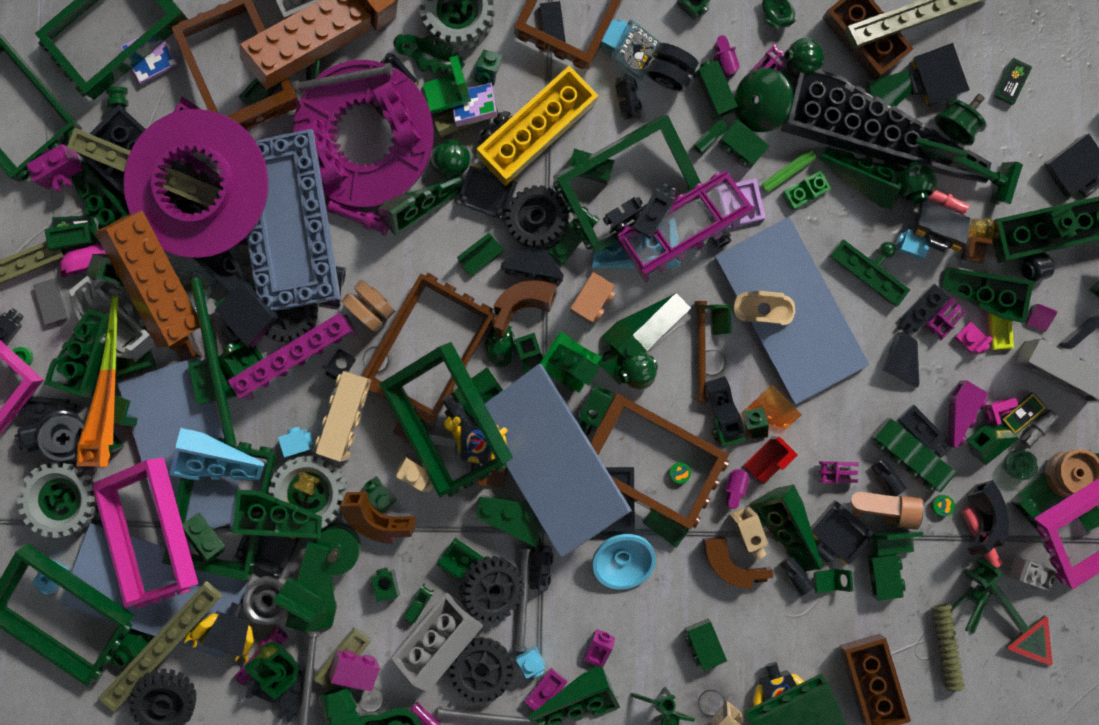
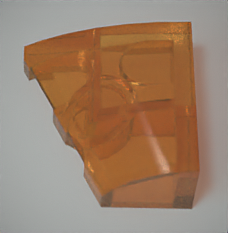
M770 385L743 410L747 411L762 407L768 424L784 430L802 415L773 385Z

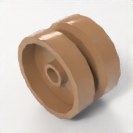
M361 279L354 286L355 291L362 297L361 300L355 295L348 293L341 302L376 333L383 323L375 313L378 312L384 318L389 319L394 314L395 309L386 302L387 299L374 287L371 288Z
M1084 449L1055 454L1048 460L1045 467L1047 485L1053 493L1060 497L1068 498L1099 478V458L1094 453Z

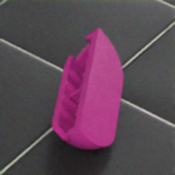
M101 243L76 248L67 252L61 259L59 266L61 278L87 272L92 254H106Z

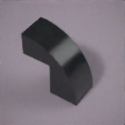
M723 376L705 382L715 418L718 419L723 438L726 439L744 433L742 418L733 402L731 388L726 377Z

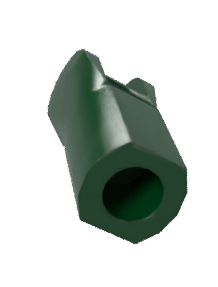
M719 120L692 145L696 151L702 155L726 131V122Z
M423 583L404 612L403 617L411 623H415L435 590H429ZM419 594L427 598L425 602L418 599Z

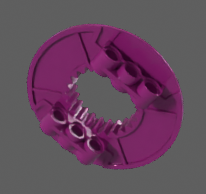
M372 60L347 61L327 69L315 79L383 67L385 64ZM392 67L393 76L383 75L308 89L303 93L299 101L301 107L297 108L295 112L293 133L308 129L314 131L323 192L332 200L356 207L382 205L385 201L392 200L396 196L406 193L418 181L428 164L433 146V122L430 109L423 94L413 81L394 67ZM360 103L365 105L369 103L380 107L390 124L391 133L395 137L391 139L394 146L388 147L390 154H384L385 160L378 159V164H356L351 162L349 157H343L344 151L338 150L341 144L336 143L339 136L335 132L340 130L337 123L343 121L340 116H346V109L352 110L353 105L360 106Z
M180 110L155 121L135 142L125 167L124 192L130 214L143 211L163 250L184 257L213 256L236 246L258 224L268 198V171L258 144L251 134L236 121L210 110ZM201 152L206 156L212 157L211 160L218 163L216 168L222 170L219 177L224 178V181L220 182L223 190L218 191L221 198L215 199L216 206L210 205L209 211L203 210L202 214L183 213L180 209H175L174 204L168 203L170 197L164 195L168 190L163 188L167 181L163 177L169 174L166 168L172 167L171 161H177L183 156Z

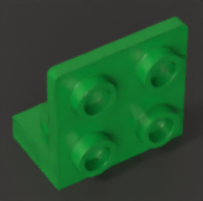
M458 56L449 58L451 62V67H448L450 75L423 84L431 113L471 102Z
M559 332L540 364H542L547 374L570 389L580 393L585 383L564 373L548 362L554 350L561 344L585 356L596 365L602 357L584 348L563 332Z

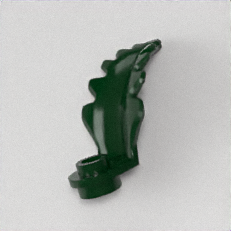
M399 34L393 41L397 53L413 57L421 71H426L429 66L432 74H436L438 68H440L441 73L445 75L448 67H451L449 58L459 56V53H453V48L444 50V42L435 45V37L432 35L420 38L410 34ZM459 57L458 59L462 68L465 66V63L462 61L463 58Z
M131 628L128 634L124 636L121 646L117 651H113V664L119 668L127 667L155 636Z

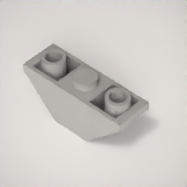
M1015 556L1008 577L1050 591V588L1056 581V571Z

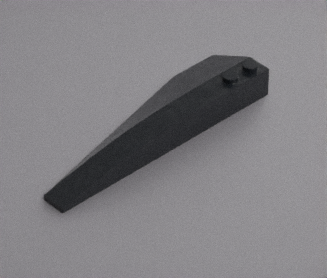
M817 69L812 75H804L801 71L798 74L792 90L793 107L789 117L782 124L781 131L903 166L919 162L921 166L931 168L934 173L981 183L988 182L987 179L954 164L947 158L931 159L915 141L918 137L967 151L968 154L965 158L989 170L992 164L990 161L969 149L961 148L957 142L942 137L938 131L930 130L923 126L922 122L894 106L890 107L881 98L871 96L865 92V89L858 85H852L843 76Z
M118 105L89 134L131 151L137 139L146 129L124 108ZM76 152L125 197V172ZM169 190L164 194L170 197L168 203L174 204L175 209H180L181 212L187 214H202V210L197 202ZM228 250L208 257H192L230 292L240 281L245 282L247 280Z

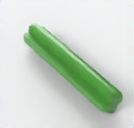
M809 149L761 184L764 191L769 193L815 160L817 156L814 151Z

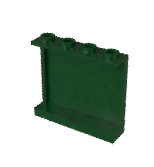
M822 673L744 711L751 725H847L830 685Z

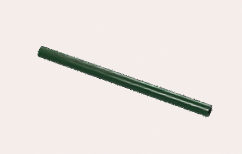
M193 278L190 280L225 444L234 446L237 445L202 282L201 278Z

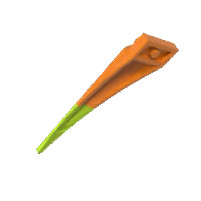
M112 296L101 369L87 420L78 442L77 466L108 467L110 458L109 445H113L118 296Z

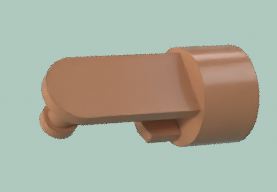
M857 492L853 494L850 501L853 508L852 513L857 517L862 516L864 513L883 515L886 524L912 530H919L922 523L924 505L921 498L894 497Z

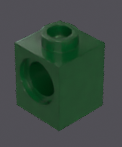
M690 0L676 1L693 20L697 16L701 18L709 10L710 0H698L700 3L698 6L691 5Z
M388 567L375 570L376 574L371 576L376 601L379 602L398 597L400 591L394 569L388 570ZM382 578L388 579L390 581V588H382L380 580Z

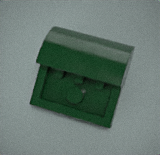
M207 359L188 363L197 405L215 402L216 398ZM219 361L227 399L236 398L238 396L228 381L230 377Z

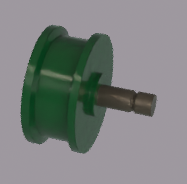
M977 94L969 105L957 99H949L945 104L946 109L934 117L936 125L955 142L966 146L973 145L977 133L983 132L987 127L986 121L976 110L985 97Z
M332 524L321 530V537L316 538L313 542L314 544L329 548L330 553L327 559L332 565L331 575H340L351 570L361 553V541L358 534L351 527L343 524Z

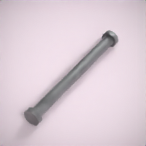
M386 63L383 67L303 82L297 80L293 81V90L298 94L302 90L383 75L389 77L393 76V68L391 63Z
M520 548V553H522L520 574L523 577L522 581L525 588H522L524 596H520L522 601L518 607L516 645H514V651L519 652L527 651L525 632L529 563L532 548Z
M315 630L306 632L308 644L299 725H308L316 641L317 637H319V631Z
M441 706L438 707L437 719L439 720L451 718L509 725H533L527 717L443 709Z

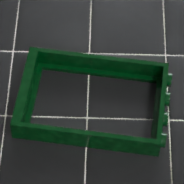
M98 0L72 1L34 34L39 38L38 44L41 48L52 54L51 60L58 67L62 66L64 68L63 74L70 82L74 81L77 84L76 90L83 97L88 96L94 101L106 91L107 87L112 86L173 34L172 26L177 25L180 21L188 20L173 0H156L167 14L87 82L54 44L52 39Z
M0 34V53L3 51L7 53L67 123L64 128L18 167L0 147V167L11 179L20 182L26 180L31 175L27 167L29 162L70 140L74 128L81 130L82 127L4 36Z
M669 115L657 117L553 176L555 180L553 186L558 194H562L565 200L563 205L568 213H572L575 219L572 222L576 230L582 232L584 236L582 241L587 250L591 249L595 253L618 241L617 235L620 232L617 233L615 231L599 241L568 182L661 130L689 187V190L682 194H687L692 191L694 186L701 183ZM635 221L629 223L627 226H633L635 224Z
M452 342L437 347L379 383L439 498L446 494L450 498L461 492L459 487L463 486L464 489H467L476 484L474 479L479 477L480 481L492 475L491 470L495 469L497 473L508 467L506 462L513 459L509 448ZM443 362L495 456V459L454 481L403 388L406 384Z
M218 437V441L225 444V439ZM239 442V445L230 446L251 457L267 460L260 492L269 495V487L272 485L271 480L274 475L278 453L272 452L273 448L260 446V449L251 448L252 444L246 442ZM186 478L180 479L176 497V504L182 524L186 522L195 481ZM251 535L245 564L215 558L208 564H205L199 554L190 553L194 570L244 581L251 579L261 535ZM166 545L162 564L172 565Z
M26 543L14 553L0 578V628L85 686H88L93 680L97 682L104 673L103 666L106 667L114 656L111 653L113 650L117 651L123 643L121 637L123 635L126 636L133 625L130 623L135 615ZM29 566L118 625L94 665L6 606Z

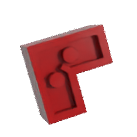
M772 436L744 464V467L760 483L765 484L779 469L784 470L798 454L780 436Z

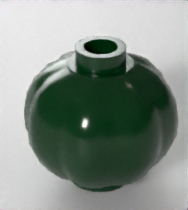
M801 38L792 43L789 49L785 51L784 61L789 72L795 77L798 76L800 71L804 75H812L817 69L822 67L824 54L819 44L813 39Z
M444 139V144H437L432 150V166L443 174L442 178L454 179L455 175L464 173L469 167L470 153L466 147L460 146L461 141Z
M919 162L908 164L907 169L899 174L896 185H898L899 181L903 184L899 194L905 200H911L912 203L927 201L928 197L937 188V178L934 171L927 166H921Z
M639 352L636 356H629L627 360L623 357L621 369L618 373L619 379L623 384L626 383L631 388L637 390L647 389L655 381L658 364L655 358L647 353Z

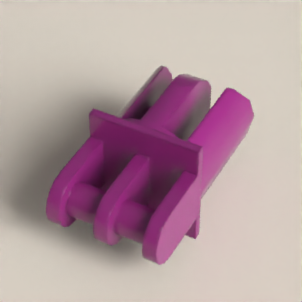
M720 35L715 43L716 54L713 60H718L725 78H731L739 69V61L735 53L736 46L730 48L727 37Z
M775 43L749 73L759 69L764 62L767 64L764 68L779 71L786 64L784 61V50L780 51ZM771 52L776 55L775 58L770 55ZM778 58L783 61L781 64L777 61Z
M950 298L937 314H934L925 324L926 328L929 327L932 330V334L936 333L939 336L938 339L940 341L955 328L954 325L967 312L965 309L958 312L961 308L959 304L951 307L955 302L953 298ZM935 320L939 322L937 326L933 323ZM942 326L946 328L944 332L940 329Z
M819 461V464H821V470H819L821 480H819V483H858V479L839 478V475H858L857 470H839V466L857 467L859 462ZM827 464H832V471L827 470ZM827 474H832V480H827Z
M732 470L729 473L726 487L723 489L728 491L726 505L732 509H736L739 506L741 495L747 497L746 490L749 483V475L744 470Z

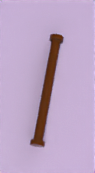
M695 301V306H697V398H695V402H708L705 385V310L700 309V306L707 305V301Z

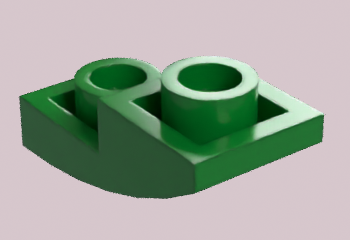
M819 171L782 192V195L791 211L827 192L831 187L822 171Z

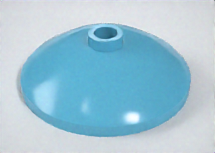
M633 534L617 535L604 541L595 551L592 560L593 572L598 581L609 588H633L643 583L652 574L656 564V555L653 547L646 539Z

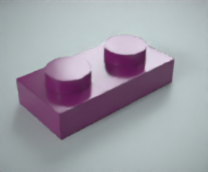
M551 667L524 702L532 709L537 710L560 692L568 680Z

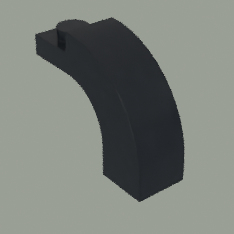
M994 481L976 484L967 497L977 512L979 531L967 549L971 555L980 553L984 555L991 552L993 548L1004 545L1008 535L1009 519L1005 501Z

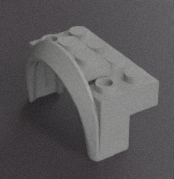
M87 276L69 290L71 306L79 321L87 309L97 311L100 307H104L99 312L110 316L109 308L111 307L112 296H118L117 315L133 331L117 318L116 357L132 359L136 362L156 345L128 292L122 286L101 279H96L93 282Z

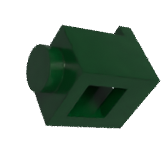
M1071 204L1043 216L1055 239L1063 237L1066 240L1076 235L1075 230L1081 227L1071 210Z

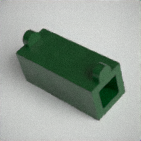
M709 60L702 63L692 76L693 78L698 77L713 112L710 115L711 120L734 112L738 105L718 60L715 62Z

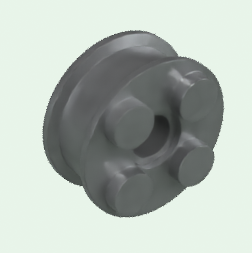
M268 575L259 578L248 586L244 593L243 606L247 616L252 621L261 625H272L288 615V611L275 603L267 605L264 602L265 595H270L274 599L279 594L285 583L283 578Z

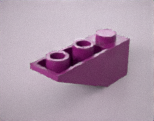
M967 380L959 381L949 399L948 445L950 448H957L964 443L966 439L965 433L968 428L975 424L977 420L975 416L979 409L982 410L987 403L986 397L989 393Z

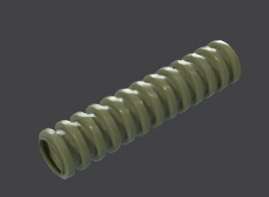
M947 603L937 604L932 609L935 611L933 615L936 617L934 622L937 624L935 627L938 631L937 637L940 638L938 643L941 644L939 650L942 651L940 656L943 657L941 663L944 664L942 669L945 670L943 676L946 677L944 682L947 684L945 688L951 692L961 691L965 689V684L962 683L964 682V678L961 677L963 671L960 670L962 665L959 664L961 658L958 657L960 652L957 651L959 645L956 644L958 639L955 635L957 633L954 631V618L951 617L953 612L950 611L952 605Z

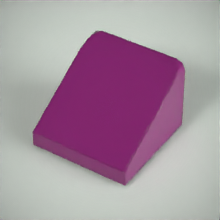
M1034 304L1026 324L1046 332L1058 311L1041 304Z

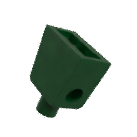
M597 384L594 385L579 415V419L582 420L579 426L586 435H589L593 426L598 428L613 399V392ZM594 410L597 413L596 415H591L589 411Z

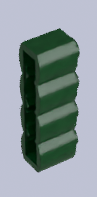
M887 418L871 437L875 441L873 443L875 447L882 452L887 450L891 454L890 459L898 465L904 464L908 468L906 472L915 479L921 478L924 481L922 485L931 492H942L957 473L891 418Z

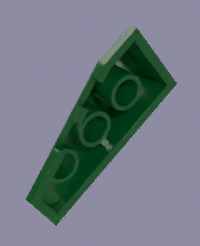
M827 147L822 153L820 159L865 197L882 208L892 209L903 185L900 181L896 185L897 178L906 168L884 161V164L872 162L873 158L867 156L861 159L856 158L851 152Z
M675 293L617 321L602 337L616 352L627 360L629 356L633 357L639 352L645 353L691 308Z
M794 484L775 488L750 502L749 506L758 515L762 527L766 526L773 534L772 538L776 542L780 541L787 549V555L793 557L801 568L804 569V572L822 569L823 566L805 506Z

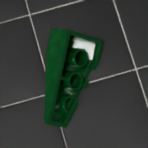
M82 161L83 170L71 176L79 198L83 199L86 207L84 209L85 215L89 216L92 223L90 226L91 231L98 239L95 234L96 231L129 215L130 212L125 197L86 161Z
M457 177L385 201L379 207L380 219L397 236L459 194L462 189V179Z
M946 267L942 288L1003 320L1026 323L1034 281Z
M87 309L74 328V333L68 342L62 345L61 348L63 349L57 358L51 361L44 385L81 397L94 396L104 354L109 315Z
M236 489L230 521V532L232 534L303 538L321 537L322 516L260 491Z
M308 542L297 579L298 583L326 598L324 604L311 623L288 611L286 627L309 632L333 626L337 601H335L334 597L335 587L331 576L332 565L327 559L330 553L328 547Z
M599 666L577 677L531 713L529 720L533 725H560L566 719L582 720L584 715L593 714L594 717L601 716L620 708V705L603 666Z

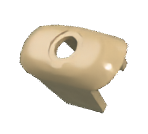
M767 291L743 292L735 300L734 312L738 319L746 322L787 325L794 318L795 304L784 293ZM761 303H767L770 306V312L767 315H761L758 312V306Z

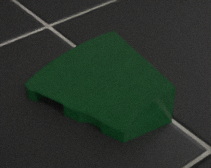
M908 70L866 83L868 93L873 97L881 98L890 107H896L911 93Z

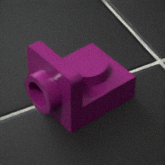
M596 629L583 660L598 667H604L613 650L615 637L607 632Z

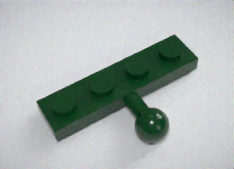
M844 239L840 241L829 256L895 307H898L910 292L908 287L880 267L886 258H891L896 253V247L892 242H884L880 245L879 255L874 261Z

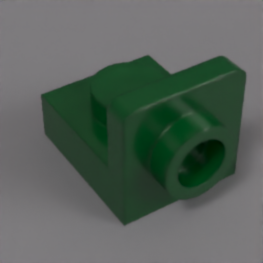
M760 407L743 411L747 442L767 438L769 424L764 409Z

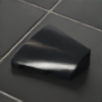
M898 332L889 350L890 354L883 371L900 378L899 380L912 386L919 387L918 341L903 332Z

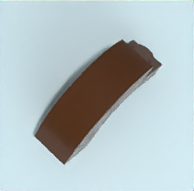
M532 280L515 284L505 290L494 304L495 317L492 327H494L495 336L504 337L512 317L521 309L533 307L550 312L557 296V286L544 281Z
M346 492L340 505L344 518L353 529L361 535L381 543L394 544L396 537H412L417 524L415 516L392 517L378 512L371 505L367 492Z
M703 538L704 551L708 563L729 584L748 589L753 588L752 580H755V583L768 582L769 578H773V570L770 567L743 569L735 566L729 558L727 538Z

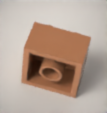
M593 272L570 308V312L590 325L593 321L598 322L605 311L602 309L604 303L609 305L616 293L613 291L615 285Z

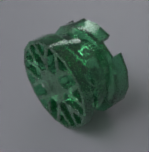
M1019 449L1013 450L1005 457L1004 469L1012 478L1027 480L1037 473V458L1031 452Z

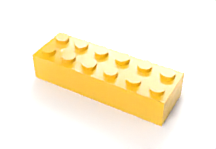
M568 66L477 148L476 156L506 186L596 104L598 95Z

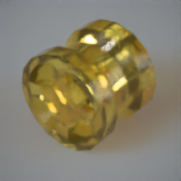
M987 217L983 220L973 218L970 223L971 237L992 238L994 234L992 218Z
M300 471L298 474L299 480L294 483L293 487L313 495L315 492L314 486L319 483L320 479Z

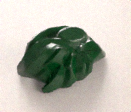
M789 0L762 1L764 20L777 31L780 30V26L790 27L796 22L795 10Z
M508 326L503 338L495 336L494 327H491L490 333L487 335L485 347L488 357L498 367H506L511 363L515 349V337L511 330L512 326Z

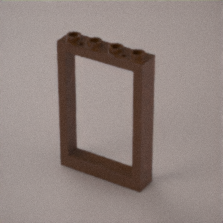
M232 0L225 4H219L207 12H201L197 16L186 21H180L177 25L171 27L207 110L219 113L186 37L245 11H248L257 33L266 30L252 0ZM286 78L280 82L284 89L283 91L229 114L227 117L236 121L248 131L301 107V104L289 78Z
M527 0L514 26V35L520 41H529L535 44V47L541 51L548 50L554 53V56L560 60L567 59L573 62V65L579 69L586 68L589 70L623 0L611 1L587 52L526 24L537 0Z
M428 272L426 276L420 273L362 376L371 379L369 390L387 400L379 385L382 381L375 378L425 287L484 318L461 359L465 368L468 366L495 317V314L492 313L493 308L484 303L479 306L474 303L475 298L466 293L461 296L455 292L457 288L448 283H445L443 286L437 282V277ZM451 376L433 410L409 397L419 418L431 425H435L445 407L442 399L447 395L451 396L456 383Z
M617 393L590 441L597 455H599L625 407L717 457L687 517L612 477L621 494L687 531L691 530L692 527L696 528L701 519L698 516L701 509H705L710 501L708 495L711 489L713 491L716 489L720 482V479H718L720 472H724L729 464L727 460L729 454Z

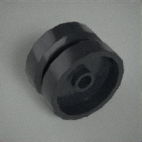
M658 43L652 55L655 60L649 61L644 73L652 81L667 89L686 92L691 81L688 75H694L699 64L698 60L692 54L668 43Z
M65 408L51 409L43 414L38 420L35 429L38 446L43 454L52 460L58 461L70 460L76 457L78 442L85 426L84 422L77 413Z

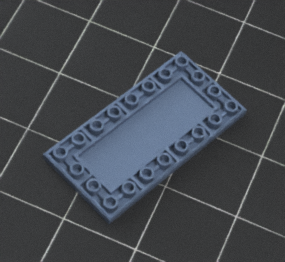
M308 129L256 140L266 162L269 190L262 217L247 236L255 292L272 311L341 299L314 131Z
M790 217L714 256L736 298L743 292L767 291L784 293L785 296L790 297L794 301L795 315L792 322L787 325L750 322L794 404L870 365ZM761 303L758 306V312L761 315H767L770 312V306L767 303Z
M200 357L117 382L121 396L131 400L127 414L138 418L136 426H131L141 461L164 457L168 475L170 474L181 428L210 435V437L218 440V437L224 438L214 402L201 405L196 403L188 363L201 361ZM169 475L176 500L181 477ZM199 476V480L194 481L186 521L200 512L212 529L230 524L236 489L241 490L239 481L233 480L230 476H220L219 480H212L211 476ZM147 478V481H148V484H149V487H150V490H151L150 482H149V479Z
M542 364L535 366L485 403L495 424L499 425V430L502 428L508 430L506 442L513 459L506 462L507 468L560 557L566 556L632 511Z
M90 523L72 573L125 608L104 527ZM130 535L145 593L175 583L176 578L172 565L162 564L165 547ZM195 570L198 584L191 586L190 592L177 595V592H175V597L162 599L160 602L148 604V606L135 609L134 605L125 609L135 615L130 623L133 625L132 629L156 636L207 581L223 596L189 631L192 632L210 614H214L217 611L227 614L232 602L242 605L244 593L251 579L244 581ZM65 590L60 605L111 621ZM184 637L178 643L180 645L192 648L193 640H188L186 643H184ZM198 639L197 646L192 648L223 658L225 654L224 651L201 644L199 642L200 639Z

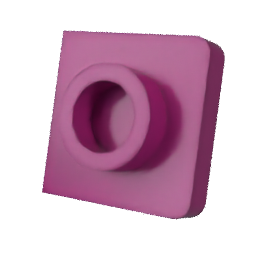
M968 322L954 336L971 355L984 353L990 347L989 343L992 341L990 336H985L972 322Z
M1006 398L986 404V410L984 411L986 420L991 425L1002 424L999 415L1012 412L1011 408L1018 406L1017 399Z

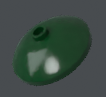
M759 68L751 71L744 76L735 91L734 99L738 105L735 110L737 118L754 132L765 133L779 128L787 120L793 107L792 87L788 79L774 69ZM756 96L759 98L757 103H755Z

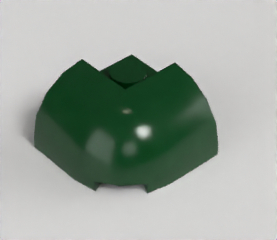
M272 641L261 646V653L244 667L245 671L260 683L261 689L275 700L296 682L299 670L293 656L280 644Z

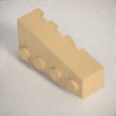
M343 371L342 375L339 374L335 384L338 387L336 394H333L329 401V407H331L329 414L325 415L322 422V427H324L322 435L318 436L315 443L317 454L337 461L349 460L351 453L347 452V450L354 443L356 435H354L353 429L360 423L361 412H359V407L363 408L365 405L371 379L347 371Z

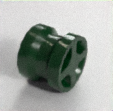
M121 86L106 88V93L109 95L107 100L108 107L116 108L120 105L124 108L129 106V101L126 99L128 88Z

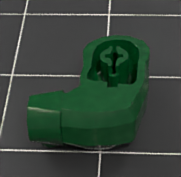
M347 686L319 695L321 715L325 720V725H421L417 715L407 708L396 707L384 712H367L360 715L355 710L357 704L350 687Z

